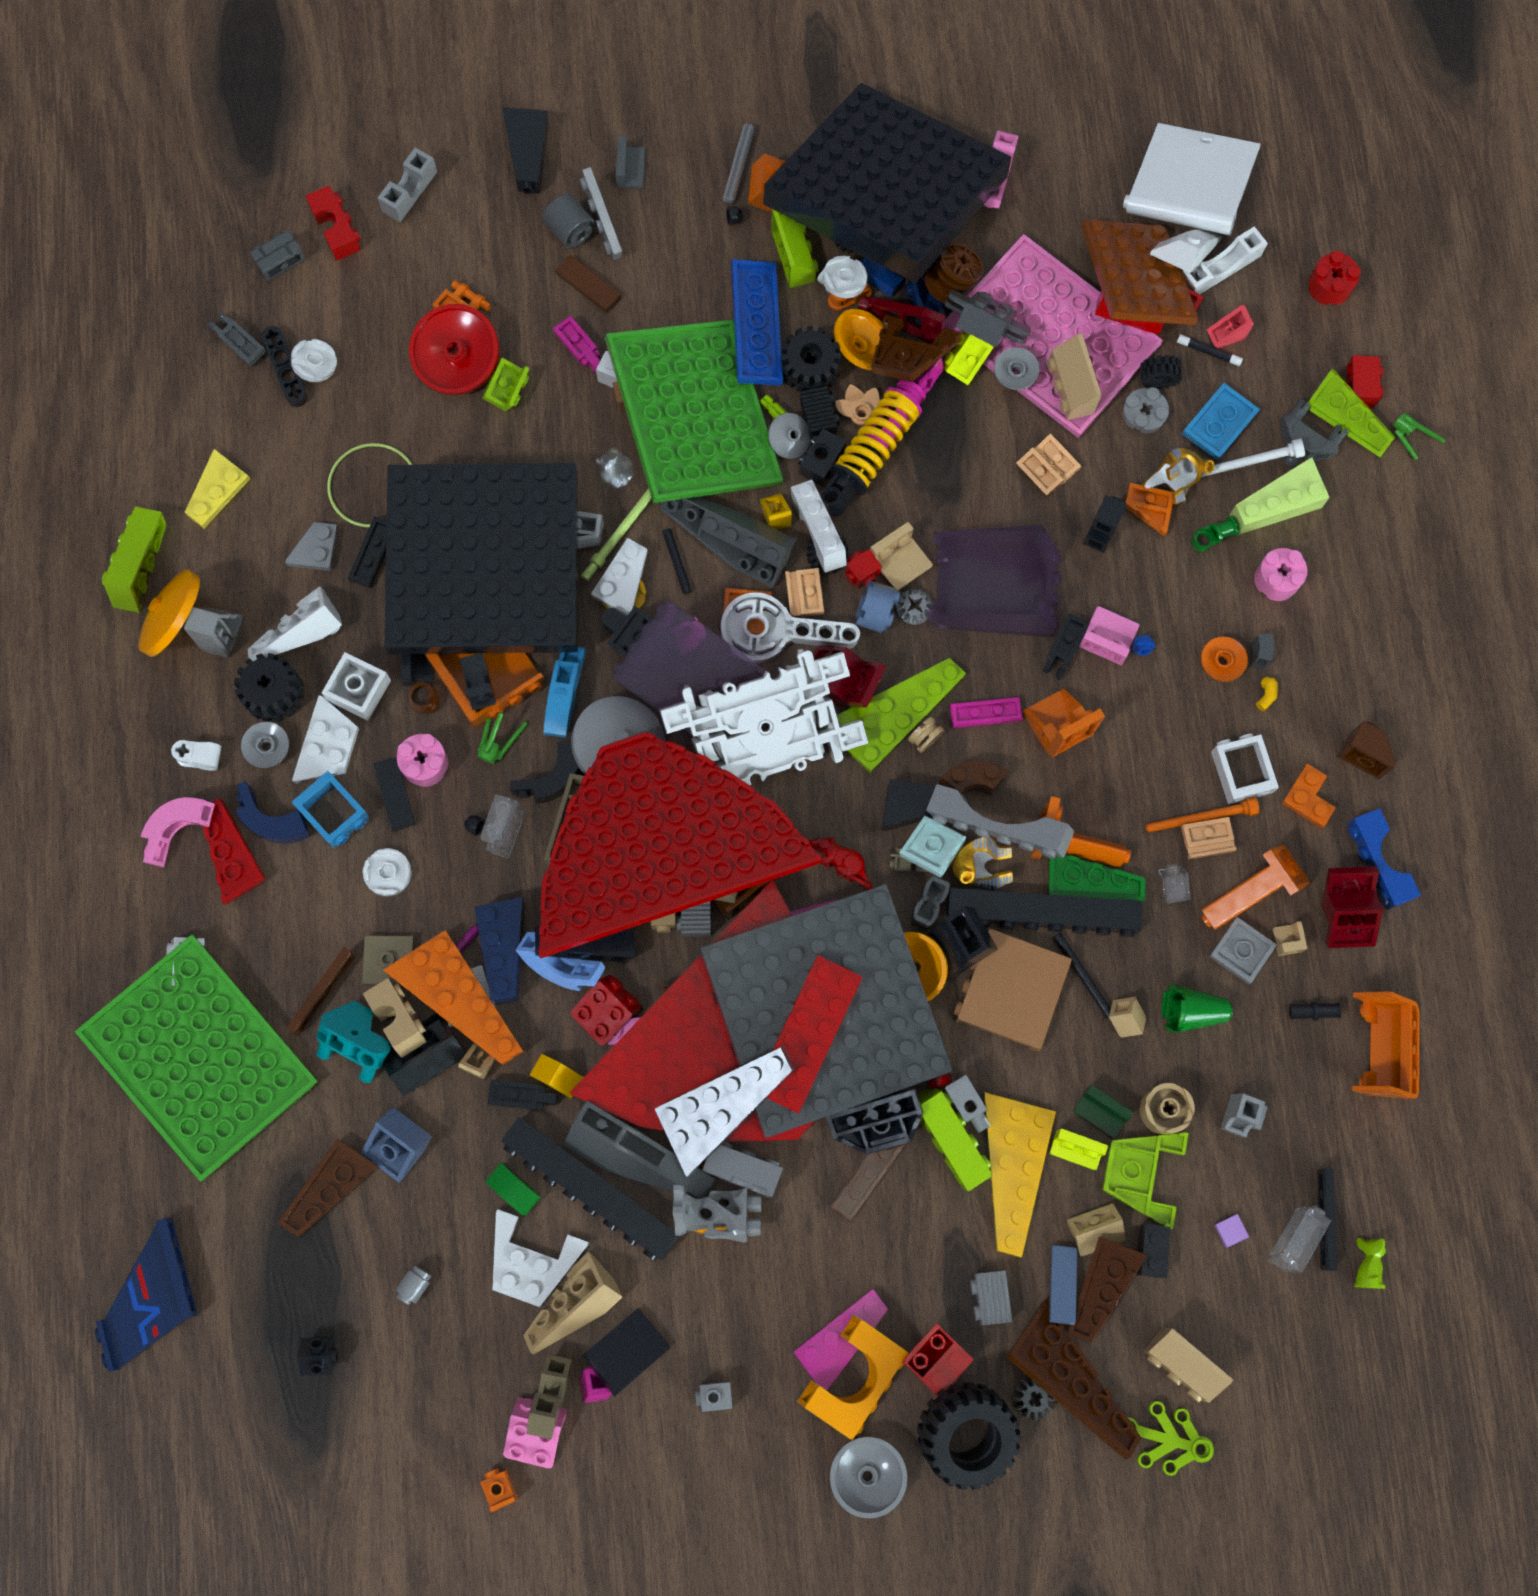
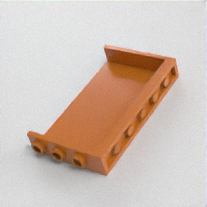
M479 653L425 654L474 728L485 722L487 718H497L499 713H503L505 708L510 705L515 706L519 704L524 696L529 693L534 694L543 687V684H545L543 675L537 671L526 653H483L496 705L472 710L465 690L467 685L460 658Z

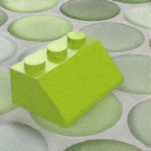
M772 209L771 232L789 288L815 282L816 273L819 270L816 259L812 260L810 254L812 253L810 240H806L804 236L806 234L805 226Z

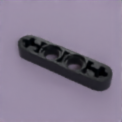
M269 326L264 329L262 339L288 403L293 407H301L307 401V393L301 378L294 372L291 366V353L281 330L278 327ZM273 334L276 336L278 346L275 347L270 337ZM278 353H286L287 357L284 361L279 362L275 360V356ZM289 371L294 373L292 380L285 381L282 379L284 373ZM294 386L299 394L298 399L294 398L291 390Z

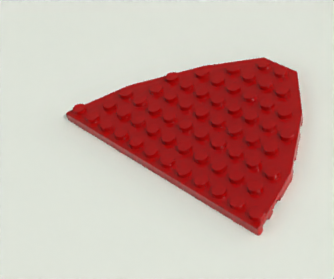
M649 732L602 746L596 754L597 758L593 765L588 768L581 780L578 791L568 803L564 822L560 826L550 856L551 860L542 880L541 925L539 929L540 947L538 952L540 957L544 958L821 864V855L811 847L809 841L799 833L792 821L775 802L768 797L766 799L757 793L753 787L726 769L723 770L704 755L694 754L687 751L685 747L670 741H663Z
M771 881L711 944L792 917L776 884ZM701 955L569 1092L570 1094L584 1101H589L595 1106L639 1127L665 1131L655 1108L739 1068ZM753 1110L724 1141L798 1140L813 1122L764 1138Z

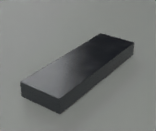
M373 517L348 576L349 581L371 589L386 553V520Z
M397 757L374 763L391 830L394 832L415 826V819L403 775L397 763Z

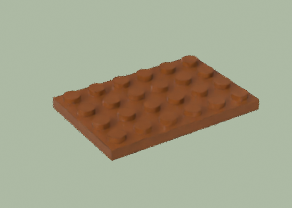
M1098 219L1083 220L1081 228L1111 319L1184 325L1196 324L1198 316L1181 268L1150 255L1151 250L1159 242L1170 239L1166 226Z

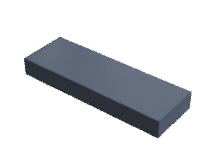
M1055 1245L1051 1247L1049 1322L1071 1325L1076 1323L1077 1248Z

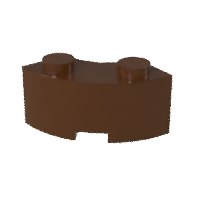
M968 761L948 770L941 777L939 785L958 790L961 794L970 791H982L990 796L1004 780L1008 771L991 762Z

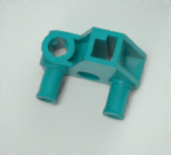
M356 1001L326 1012L321 1017L316 1034L319 1042L316 1055L320 1059L327 1060L332 1057V1052L335 1051L362 1066L359 1073V1079L362 1082L370 1083L374 1080L376 1069L382 1067L386 1056L391 1051V1047L385 1038L371 1031L373 1011Z

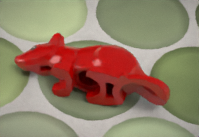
M834 837L809 840L811 847L825 856L822 857L821 864L830 868L833 865L837 870L836 874L849 882L856 881L866 891L872 889L873 886L865 873L864 860L857 851L842 848L835 844Z

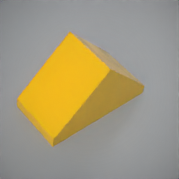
M782 494L759 499L768 526L776 530L791 527L792 512Z
M541 1054L530 1073L531 1077L570 1099H573L574 1096L569 1092L584 1078L567 1066L544 1054Z

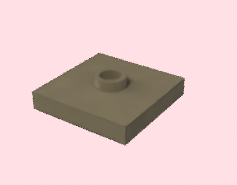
M365 936L362 984L377 985L389 978L393 985L397 984L398 982L386 974L383 969L414 950V936Z

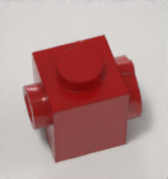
M869 549L865 552L859 550L846 560L845 577L851 585L855 584L858 590L866 586L868 580L875 582L877 577L881 575L882 566Z

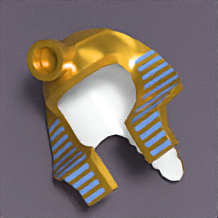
M1174 449L1167 454L1162 465L1144 481L1143 486L1150 488L1166 483L1171 491L1174 492L1171 495L1173 504L1177 505L1180 503L1183 505L1186 503L1185 496L1191 486L1201 479L1203 473L1210 474L1213 472L1214 462L1208 459L1203 460L1196 453L1188 449Z
M992 836L975 839L961 847L952 861L953 872L959 881L964 884L992 891L999 889L1005 884L1013 883L1011 870L992 875L984 867V864L991 859L1011 858V846L997 845Z

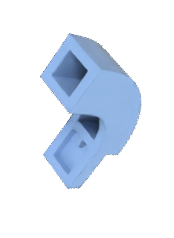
M527 932L516 949V952L523 961L536 973L552 983L575 991H580L583 986L595 987L605 970V966L601 961L558 957L541 958L540 956H535V932Z

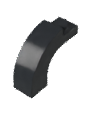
M483 652L460 658L467 685L465 690L472 710L496 705Z
M571 741L557 742L556 765L545 777L534 780L510 781L512 795H516L517 798H530L531 795H534L537 804L549 802L562 796L570 773L579 775L581 771L573 756Z

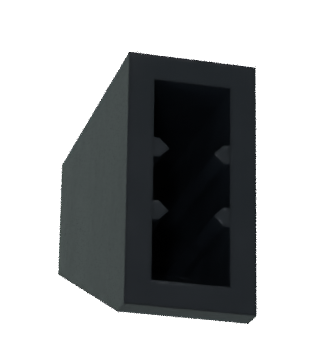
M890 779L882 830L888 831L918 823L924 816L932 819L933 816L926 809L936 786Z

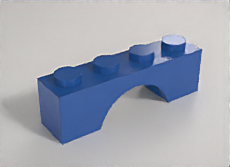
M1380 808L1356 817L1347 823L1349 826L1348 833L1356 841L1359 848V857L1366 863L1367 867L1376 866L1379 871L1376 884L1379 891L1378 896L1381 903L1386 905L1387 910L1421 896L1411 873H1400L1393 870L1382 857L1381 843L1384 836L1390 831V828Z

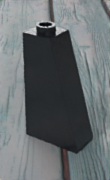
M503 107L518 192L525 194L540 193L549 128L548 113L541 110Z

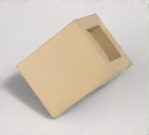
M1301 921L1272 929L1274 942L1277 944L1276 951L1278 956L1302 953L1308 949Z
M1130 997L1113 1000L1109 1018L1120 1037L1143 1034L1146 1015L1137 998Z

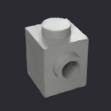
M730 1381L700 1384V1390H695L696 1406H701L702 1412L732 1409Z

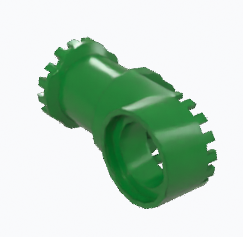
M1229 516L1226 518V521L1218 524L1212 523L1197 530L1191 539L1192 547L1199 552H1205L1211 546L1222 542L1224 538L1231 535H1239L1240 530L1237 527V521ZM1200 535L1205 536L1208 539V544H1199L1197 537Z

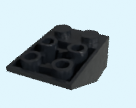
M962 907L945 918L927 934V936L934 939L940 945L946 956L948 964L946 982L998 950L976 909L972 907Z

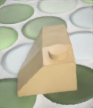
M586 1253L570 1268L566 1274L568 1279L560 1290L556 1288L552 1294L554 1299L547 1309L540 1311L523 1335L529 1351L533 1355L604 1315L623 1297L615 1280L592 1253Z

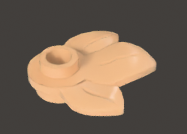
M850 384L847 388L845 399L837 400L835 404L841 415L850 417L857 425H864L866 419L871 417L873 409L877 408L880 398L876 388H872L864 394L856 386ZM864 413L866 416L859 417L858 414Z

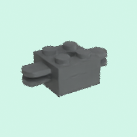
M956 290L949 292V298L946 299L945 306L961 314L956 325L957 328L995 347L1005 337L1019 344L1026 343L1031 329L1014 320L1018 311L1014 310L1013 306L1009 303H1000L994 300L993 296L987 292H977L971 298Z

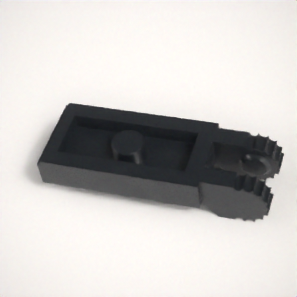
M1068 613L1042 672L1047 674L1051 670L1054 659L1063 662L1056 673V678L1061 680L1067 665H1070L1087 630L1088 622Z

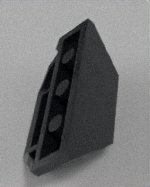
M906 1089L827 1116L826 1119L834 1140L869 1154L913 1141L924 1111L916 1089Z

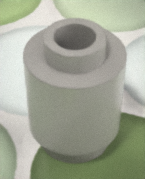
M416 1265L412 1270L409 1269L395 1289L399 1293L397 1298L407 1305H410L411 1302L416 1304L430 1284L429 1279L431 1275Z

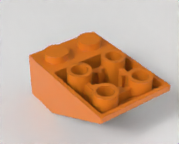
M764 153L752 164L748 197L749 205L772 212L771 208L763 204L764 184L786 161Z

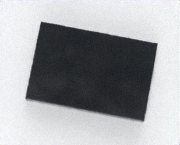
M638 1308L584 1353L582 1357L615 1397L671 1347Z

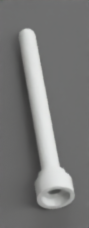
M1302 439L1292 440L1291 443L1287 444V447L1216 464L1212 473H1203L1202 477L1289 455L1295 458L1305 456Z

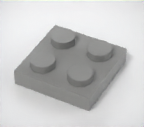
M1236 917L1209 957L1249 985L1253 982L1277 944Z

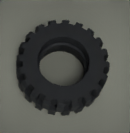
M964 1382V1386L961 1387L958 1383L950 1385V1390L945 1391L942 1389L939 1391V1396L935 1400L931 1398L927 1403L929 1407L927 1411H922L920 1419L923 1423H919L917 1427V1433L920 1436L917 1439L918 1445L935 1475L942 1479L945 1484L951 1487L956 1485L961 1490H967L968 1486L972 1490L981 1489L983 1484H986L988 1487L994 1484L993 1480L997 1477L1001 1479L1006 1474V1468H1011L1015 1462L1013 1456L1018 1455L1020 1446L1017 1443L1021 1440V1432L1018 1429L1019 1423L1012 1410L999 1394L993 1389L989 1390L986 1385L979 1383L975 1386L973 1382ZM972 1419L988 1421L986 1436L977 1447L967 1452H953L949 1450L951 1436L962 1423Z

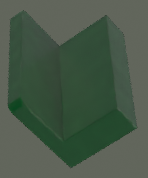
M1093 1085L1087 1087L1073 1110L1075 1114L1111 1138L1117 1136L1124 1123L1129 1121L1134 1113Z

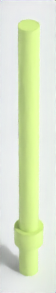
M649 488L602 549L589 560L590 564L581 574L583 580L588 582L596 570L602 568L606 562V557L652 498Z

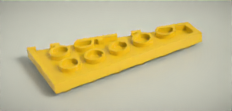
M984 1092L985 1107L988 1110L985 1116L991 1125L987 1128L989 1162L992 1166L990 1172L993 1175L990 1179L992 1183L996 1251L1022 1258L1056 1111Z

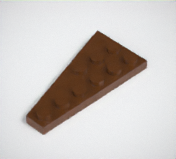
M1044 1300L1006 1358L1125 1460L1129 1459L1142 1437L1124 1411H1120L1111 1399L1113 1395L1108 1388L1104 1389L1097 1379L1099 1375L1077 1343L1071 1341L1063 1329L1065 1327L1064 1324L1049 1322V1303L1047 1300Z

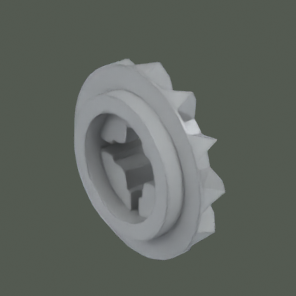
M911 588L906 592H902L896 604V610L904 622L913 625L922 624L930 618L933 612V602L929 594H926L921 589ZM910 601L913 603L921 601L919 604L920 611L917 609L909 611L911 607Z

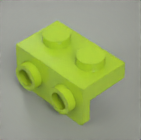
M503 357L500 358L482 399L505 412L511 407L515 408L521 397L518 393L521 387L524 388L529 380L527 373L530 368L527 366L520 368Z

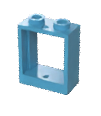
M329 771L324 773L292 801V804L332 848L344 844L349 838L348 835L354 830L361 829L367 823L366 819L369 818L366 811ZM335 787L356 812L329 835L307 810Z

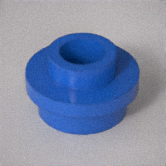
M1142 635L1133 640L1132 651L1140 656L1150 654L1155 648V642L1148 635Z

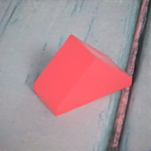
M1242 304L1206 330L1214 346L1219 349L1246 339L1254 323L1246 306Z

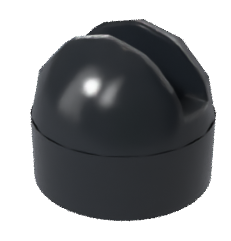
M727 207L726 219L728 225H736L742 221L743 214L739 207Z
M471 815L465 820L464 827L470 834L478 836L483 830L485 819Z

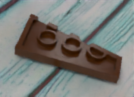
M337 1138L280 1218L278 1224L295 1236L301 1237L379 1166Z
M1099 1237L1076 1306V1323L1070 1325L1068 1334L1094 1343L1148 1254Z

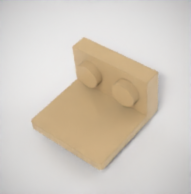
M909 522L870 548V551L882 566L881 573L896 591L908 585L933 566L912 538L913 527Z

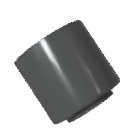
M569 193L553 200L542 216V221L546 227L568 249L582 244L590 236L595 226L594 219L575 197Z

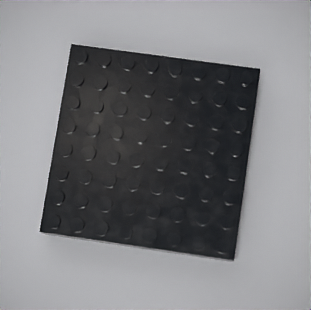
M860 83L764 184L763 204L917 283L1006 180L1012 157Z
M576 463L387 466L384 648L389 655L474 654L482 652H578V470Z

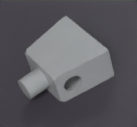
M967 1075L945 1087L966 1123L971 1121L978 1133L991 1126L984 1115V1112L988 1110ZM970 1101H973L976 1106L974 1112H969L966 1104Z

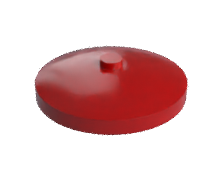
M448 304L431 310L417 323L409 342V358L414 372L427 387L444 395H464L477 390L490 379L499 361L500 344L494 327L481 312L466 305Z

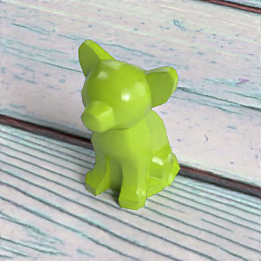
M1357 1238V1245L1366 1254V1257L1358 1269L1356 1283L1353 1286L1358 1288L1386 1289V1285L1382 1282L1383 1265L1381 1262V1257L1386 1253L1385 1240L1380 1238L1366 1241L1363 1238Z

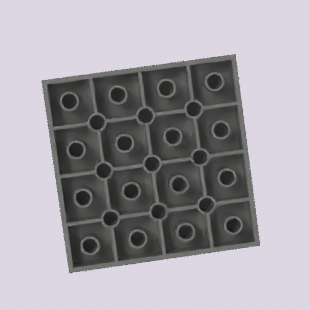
M886 884L699 949L739 1067L772 1051L817 955L862 976L861 982L799 1114L767 1098L754 1109L764 1138L952 1072Z

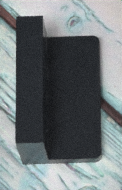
M401 654V680L404 686H412L422 681L429 684L433 683V666L425 654Z

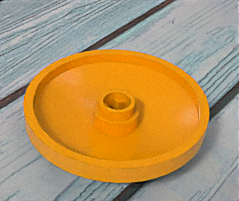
M188 569L181 571L151 601L138 642L139 650L150 657L156 656L177 635L186 621L199 591L200 577L196 573Z

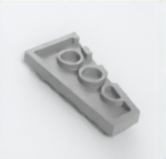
M591 167L583 169L580 184L587 195L591 213L594 212L596 217L595 223L599 234L602 233L605 239L603 242L607 255L611 254L613 260L622 258V249Z

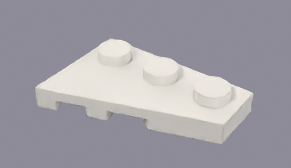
M627 538L592 591L591 597L610 608H616L625 615H628L634 607L637 598L638 587L648 553L647 548Z

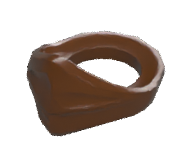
M422 681L411 686L407 699L413 710L423 714L438 711L440 698L438 691L433 685ZM419 687H425L428 691L429 699L424 705L416 704L413 698L414 692Z

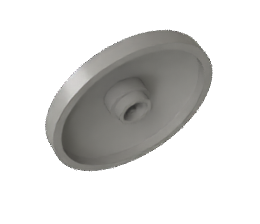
M611 696L593 702L580 714L573 727L571 747L578 767L585 774L588 768L593 765L597 758L596 754L602 746L644 732L654 734L656 738L666 741L665 734L658 718L645 705L631 698Z

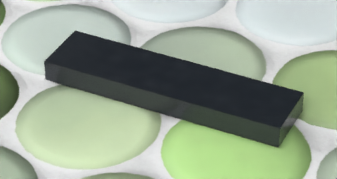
M1324 1168L1317 1171L1321 1271H1337L1334 1169Z

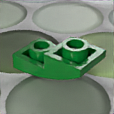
M500 1163L485 1181L502 1199L523 1216H526L541 1198L526 1181L521 1180L504 1163Z

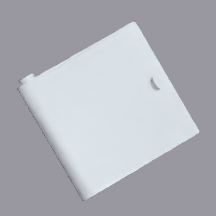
M1158 123L1131 193L1125 196L1123 208H1126V213L1231 235L1237 209L1261 144Z

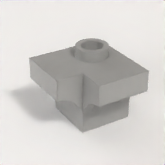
M1244 1093L1231 1094L1221 1129L1242 1138L1247 1137L1251 1128L1261 1130L1267 1111L1265 1102Z

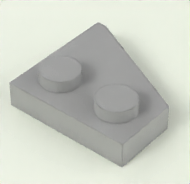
M314 522L286 559V565L289 567L331 571L338 526L336 524Z

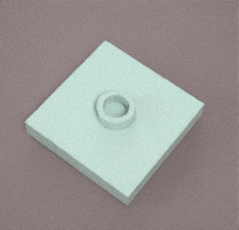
M924 816L899 853L902 858L941 878L965 843L966 836Z

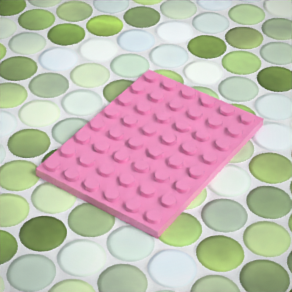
M1024 234L968 294V297L971 298L977 292H987L993 296L994 300L1000 303H1009L1013 306L1014 310L1018 311L1014 320L1031 329L1025 344H1019L1005 337L997 347L993 346L983 365L994 372V364L998 355L1012 347L1024 348L1034 354L1040 368L1038 378L1030 387L1017 391L1077 438L1086 431L1137 373L1141 362L1145 359L1148 360L1163 342L1154 333L1145 332L1144 330L1095 315L1097 299L1101 292ZM953 311L945 320L946 329L961 333L965 332L956 327L961 314ZM1082 333L1101 391V398L1093 415L1067 420L1066 414L1062 413L1060 409L1061 398L1059 392H1055L1053 385L1054 376L1053 372L1050 373L1048 370L1047 359H1049L1052 349ZM1012 370V373L1020 374L1019 371Z

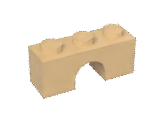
M389 978L363 993L373 1013L381 1022L391 1016H396L394 1021L384 1028L383 1031L401 1058L427 1042L422 1034L426 1030L419 1019L414 1020L412 1017L415 1011L409 1001L404 1003L402 997L405 994L398 983L393 985Z

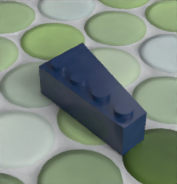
M523 897L475 906L491 1002L494 1005L519 1001L521 957L516 952V949L522 941L524 929L525 901Z

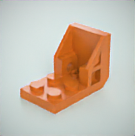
M1064 688L1022 712L1045 751L1052 758L1093 736L1105 718L1101 709L1094 712L1092 709L1085 711L1083 706Z

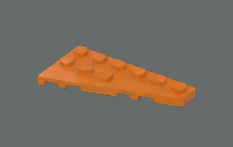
M446 930L383 969L386 974L453 1025L501 1065L506 1064L523 1052Z

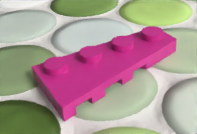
M872 1289L797 1348L794 1354L814 1381L825 1390H828L858 1350L840 1337L853 1314L875 1328L888 1311V1308Z

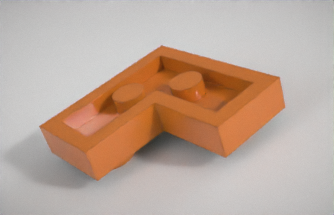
M1308 763L1303 767L1281 803L1321 829L1325 827L1336 807L1316 795L1327 775Z

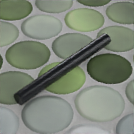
M1061 933L1057 934L1053 939L1064 956L1072 959L1070 965L1105 1018H1109L1110 1006Z

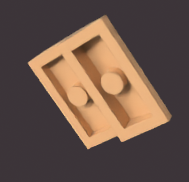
M1051 433L1039 445L1031 448L1016 462L1046 496L1055 491L1082 468Z

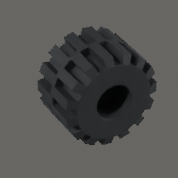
M807 326V331L803 332L799 328L795 330V337L791 334L787 337L786 344H783L781 363L784 379L788 378L787 384L791 388L796 385L797 392L800 393L804 389L825 385L831 387L835 383V377H838L841 353H839L840 347L838 342L834 343V336L831 333L826 336L825 329L819 327L818 331H813V326Z
M268 653L267 658L263 654L256 655L257 660L252 661L250 658L246 660V668L240 667L237 671L240 678H235L234 685L238 688L235 690L236 696L240 699L243 706L257 719L261 717L264 722H271L272 717L276 722L283 721L282 716L285 714L291 717L294 714L291 710L294 707L299 709L302 704L298 698H304V691L301 688L304 685L298 673L286 659L281 656L278 659L275 654Z

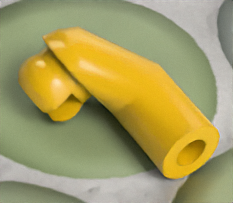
M1269 676L1261 680L1262 688L1265 689V695L1256 702V707L1261 711H1265L1278 697V682L1275 678Z

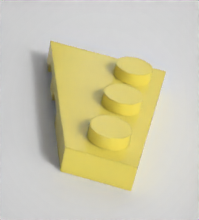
M214 449L185 510V514L205 529L250 480L249 476Z

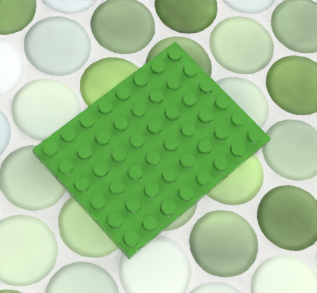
M734 320L606 334V345L653 503L782 484L783 478L775 452L769 443L768 429L754 384L737 383Z
M193 934L75 1031L200 1182L209 1177L319 1082ZM172 978L175 980V986H172Z

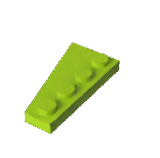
M1332 368L1309 400L1310 411L1334 427L1342 425L1341 432L1346 428L1348 430L1347 436L1381 457L1395 436Z

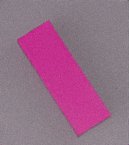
M1020 697L953 703L949 706L952 728L1021 722L1023 720Z

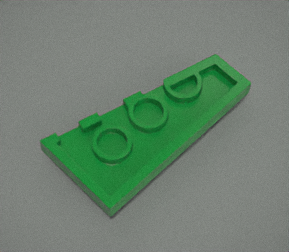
M1065 855L1064 858L1055 856V859L1049 858L1048 895L1142 901L1144 903L1145 878L1118 869L1107 868L1095 862H1087L1072 855Z

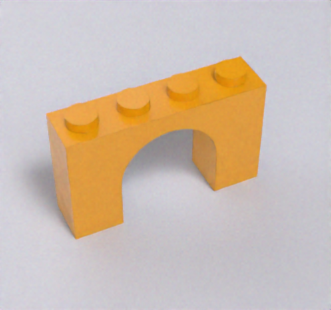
M854 1314L840 1334V1337L859 1349L866 1357L869 1373L865 1385L852 1396L838 1397L811 1380L797 1401L805 1409L852 1441L863 1430L865 1420L877 1408L879 1398L891 1386L893 1376L897 1370L903 1367L904 1363L902 1360L908 1354L906 1350Z

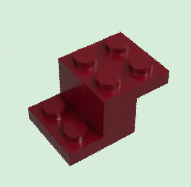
M817 646L813 654L814 660L843 652L850 674L848 677L829 682L830 693L825 696L829 697L837 706L867 708L878 683L882 679L886 666L881 662L864 661L847 647Z
M1376 866L1328 868L1321 904L1329 923L1325 941L1328 948L1376 946L1383 913L1382 905L1375 892L1379 874Z

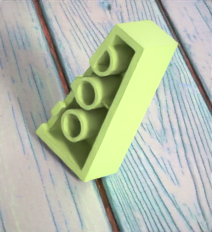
M1311 457L1236 504L1230 516L1237 521L1236 524L1238 523L1237 527H1239L1240 535L1320 509L1330 497Z

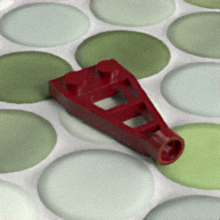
M865 295L861 298L858 309L869 312L883 320L885 315L897 317L887 311L899 313L897 318L903 319L904 327L901 330L924 340L927 344H933L942 329L946 328L945 315L924 307L874 297L870 298ZM907 315L920 318L921 328L910 324L907 321Z

